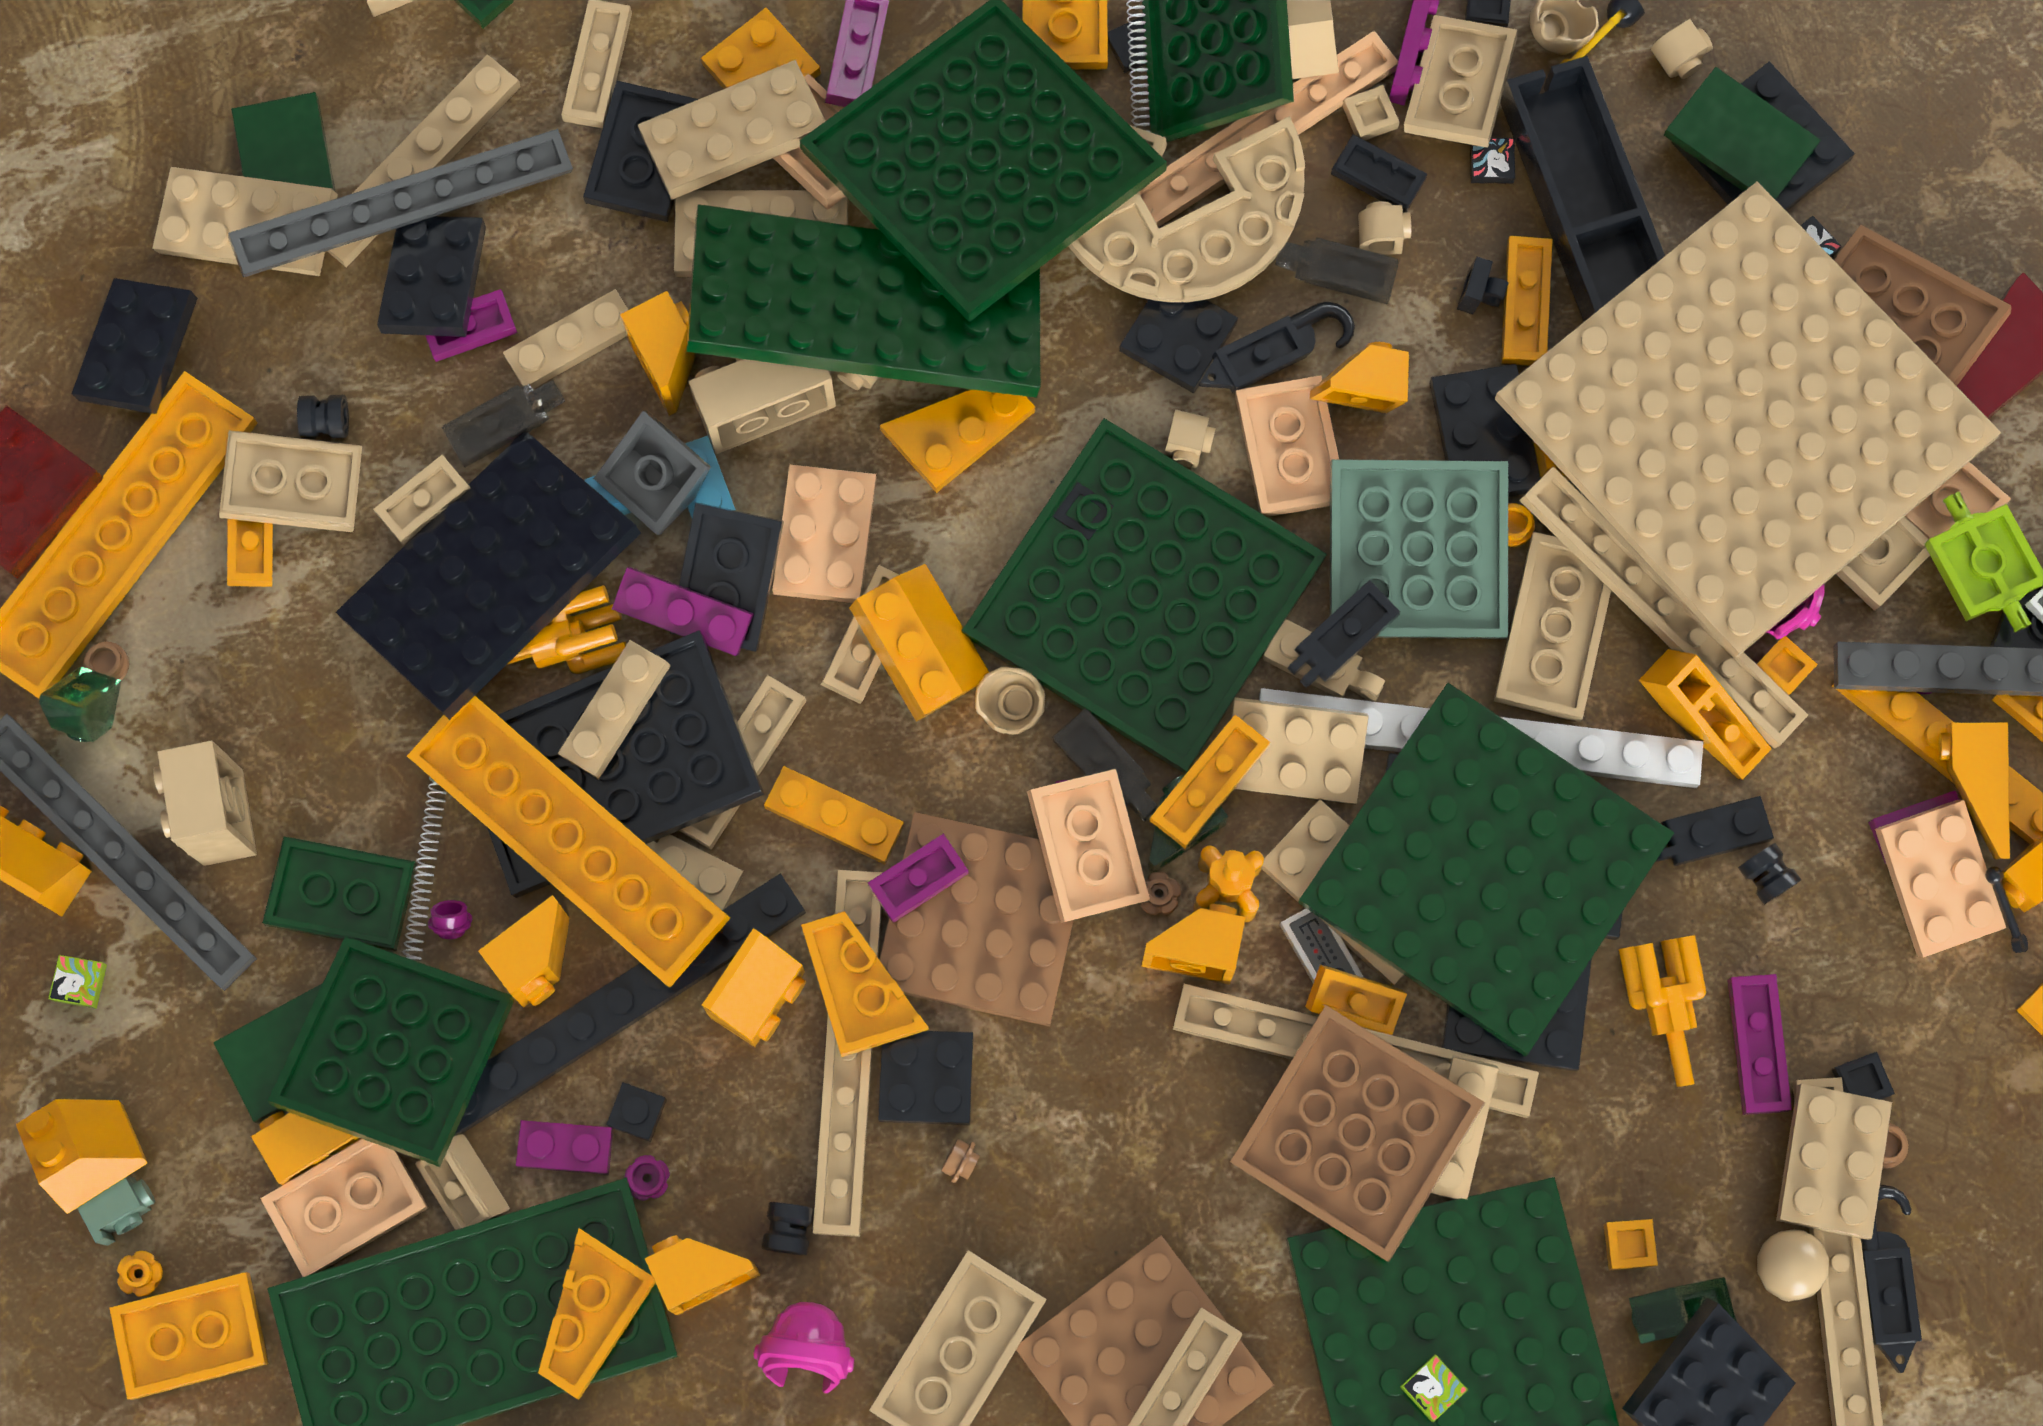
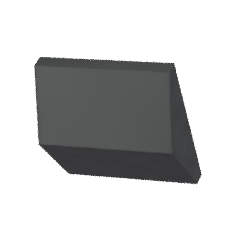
M643 410L593 479L655 534L660 535L695 499L711 466L651 413Z

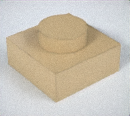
M1383 85L1344 99L1342 107L1354 134L1361 139L1368 140L1398 129L1399 119Z

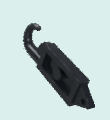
M1328 301L1317 303L1292 316L1288 315L1216 350L1212 355L1213 362L1201 379L1199 386L1226 388L1235 393L1236 390L1243 389L1307 358L1313 351L1316 342L1312 325L1326 318H1335L1342 324L1343 334L1336 341L1335 345L1339 349L1343 348L1354 336L1355 325L1353 318L1346 308L1338 303ZM1208 376L1213 377L1214 381H1210Z
M1880 1185L1877 1203L1884 1198L1895 1200L1900 1205L1903 1214H1911L1912 1210L1909 1200L1902 1191L1893 1186ZM1875 1215L1872 1239H1861L1873 1343L1880 1348L1896 1372L1903 1373L1916 1342L1922 1341L1910 1247L1907 1246L1906 1241L1899 1235L1877 1231ZM1898 1355L1902 1358V1362L1900 1364L1896 1362V1357Z

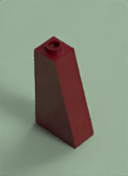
M2024 272L2017 277L2001 298L2002 301L2011 305V314L1957 385L1962 393L1988 419L2043 374V292Z

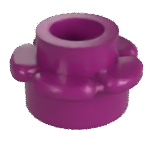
M447 900L439 902L431 908V918L428 920V927L442 939H456L463 936L465 931L471 927L473 918L467 912L465 903L457 900Z
M643 1155L636 1158L635 1162L627 1167L624 1178L627 1177L632 1196L638 1200L646 1201L650 1197L657 1199L666 1192L668 1188L666 1182L670 1177V1172L663 1161H656L651 1155ZM645 1174L652 1176L651 1181L648 1183L643 1180Z

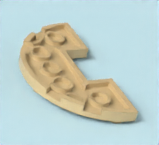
M1290 116L1214 154L1213 161L1231 193L1159 228L1138 192L1071 243L1069 248L1090 271L1108 284L1129 294L1154 301H1200L1223 295L1241 287L1264 271L1278 256L1291 236L1301 211L1304 198L1305 160L1297 130Z

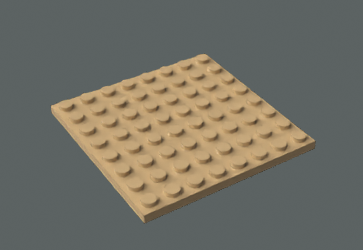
M1758 182L1744 191L1497 392L1495 400L1735 658L1944 484L2001 434L1997 427Z

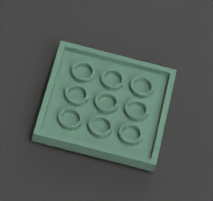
M1332 459L1330 461V616L1370 580L1400 611V615L1375 638H1508V461Z

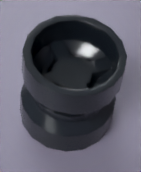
M345 394L330 395L327 399H322L321 401L314 395L299 396L297 424L301 439H315L321 432L329 434L332 438H346L348 436L349 409Z
M1776 843L1762 850L1738 867L1745 879L1752 880L1757 886L1756 894L1764 905L1801 881L1797 872L1792 868H1788L1783 862V852Z
M769 1202L767 1217L770 1220L769 1231L763 1235L762 1249L806 1256L809 1246L806 1230L812 1224L814 1209L795 1204Z

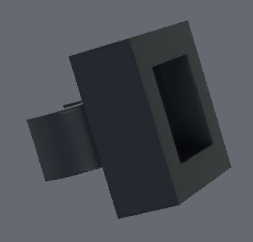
M1476 256L1467 272L1457 310L1473 315L1480 302L1499 307L1501 299L1503 300L1509 282L1500 278L1489 277L1493 261Z

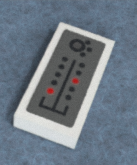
M1304 909L1280 923L1281 929L1312 983H1314L1320 964L1363 977L1341 937L1308 909Z

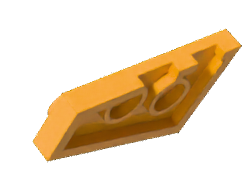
M971 389L880 425V431L931 488L938 493L1034 414L1035 406L1026 396Z
M845 911L801 925L841 1057L929 1030L927 1024L916 1012L901 988L890 976Z
M578 1228L569 1269L566 1271L557 1312L552 1321L538 1371L540 1375L578 1400L655 1285L652 1275L580 1228Z

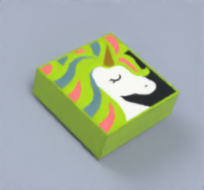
M59 955L48 999L53 1002L97 1009L107 964Z
M1436 1354L1400 1386L1431 1422L1439 1418L1468 1390Z

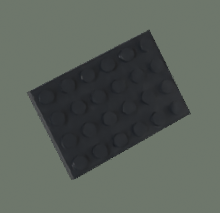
M526 430L468 484L471 489L423 527L336 611L337 615L449 720L641 534L636 524Z
M700 630L650 651L666 660L671 666L599 779L562 758L558 752L612 667L498 714L502 720L645 844L765 795L711 653ZM487 827L513 897H521L551 884Z

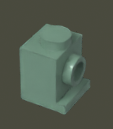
M127 1176L77 1209L95 1243L108 1246L115 1242L111 1234L116 1231L117 1235H120L140 1225L143 1222L141 1216L152 1210L150 1205L155 1203V1199L144 1180L136 1181L134 1177Z

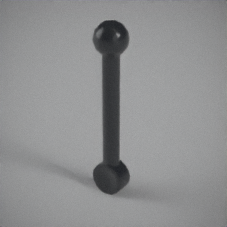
M1998 867L1988 868L1985 878L1994 886L2012 935V949L2015 953L2026 952L2028 950V940L2019 930L2003 887V872Z

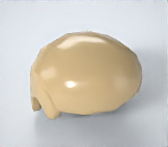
M1537 0L1529 15V24L1535 40L1544 49L1560 55H1566L1581 49L1593 38L1599 27L1596 8L1593 6L1584 7L1580 4L1579 0Z
M1000 667L987 673L976 687L975 708L976 712L993 730L1002 734H1020L1034 727L1043 715L1045 693L1039 681L1028 671L1022 668Z
M1804 1230L1780 1231L1770 1236L1763 1243L1757 1256V1274L1765 1289L1783 1301L1790 1302L1813 1296L1819 1291L1828 1277L1829 1258L1822 1243Z

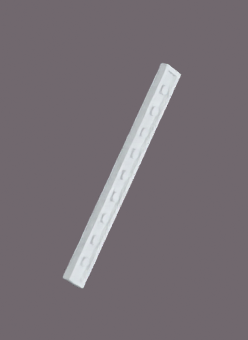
M1261 688L1259 696L1260 701L1368 713L1369 718L1364 748L1400 752L1430 709ZM1501 717L1587 775L1697 788L1700 785L1704 741Z

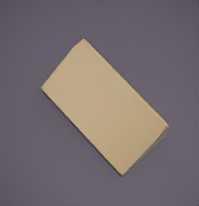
M463 1134L453 1137L440 1167L422 1160L415 1163L455 1230L500 1217L510 1209Z

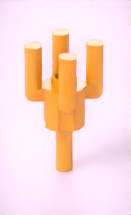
M602 585L580 592L508 664L533 657L534 663L540 669L566 661L572 673L580 674L615 663L627 645L625 641L585 654L583 652L618 641L613 624L586 632V630L622 620V614L612 610L613 604L575 616L570 615L608 603L609 596L606 587Z
M1212 845L1205 846L1199 857L1198 868L1203 873H1208V885L1197 894L1193 906L1194 912L1200 908L1209 909L1210 904H1215L1218 901L1226 903L1236 902L1239 906L1238 916L1246 917L1245 922L1252 921L1258 911L1259 900L1250 889L1254 878L1259 875L1264 863L1262 853L1254 850L1244 856L1242 852L1229 850L1225 851L1222 856L1216 847Z
M1695 935L1660 941L1667 977L1664 978L1659 976L1653 943L1618 949L1630 1006L1636 1010L1647 1009L1652 1036L1666 1034L1676 1087L1695 1084L1684 1030L1697 1028L1692 1001L1702 999L1706 994Z

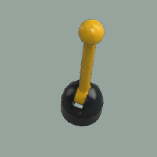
M1611 0L1607 7L1608 21L1594 34L1593 38L1585 46L1579 49L1570 59H1564L1561 63L1584 57L1614 26L1617 28H1628L1634 25L1645 14L1638 0Z

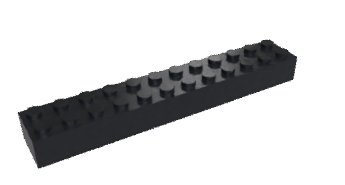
M1588 56L1551 66L1543 87L1545 93L1540 94L1546 78L1543 69L1508 79L1500 101L1583 322L1665 257Z

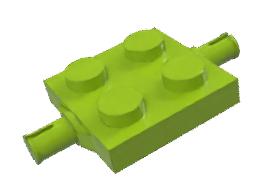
M1960 492L1946 497L1943 503H1945L1955 523L1948 531L1928 539L1924 545L1965 621L1988 611L2003 610L2014 633L2027 628L2032 623L2029 621L2019 601L2027 593L2043 587V569L2008 505L2005 504L1987 513L1971 514Z

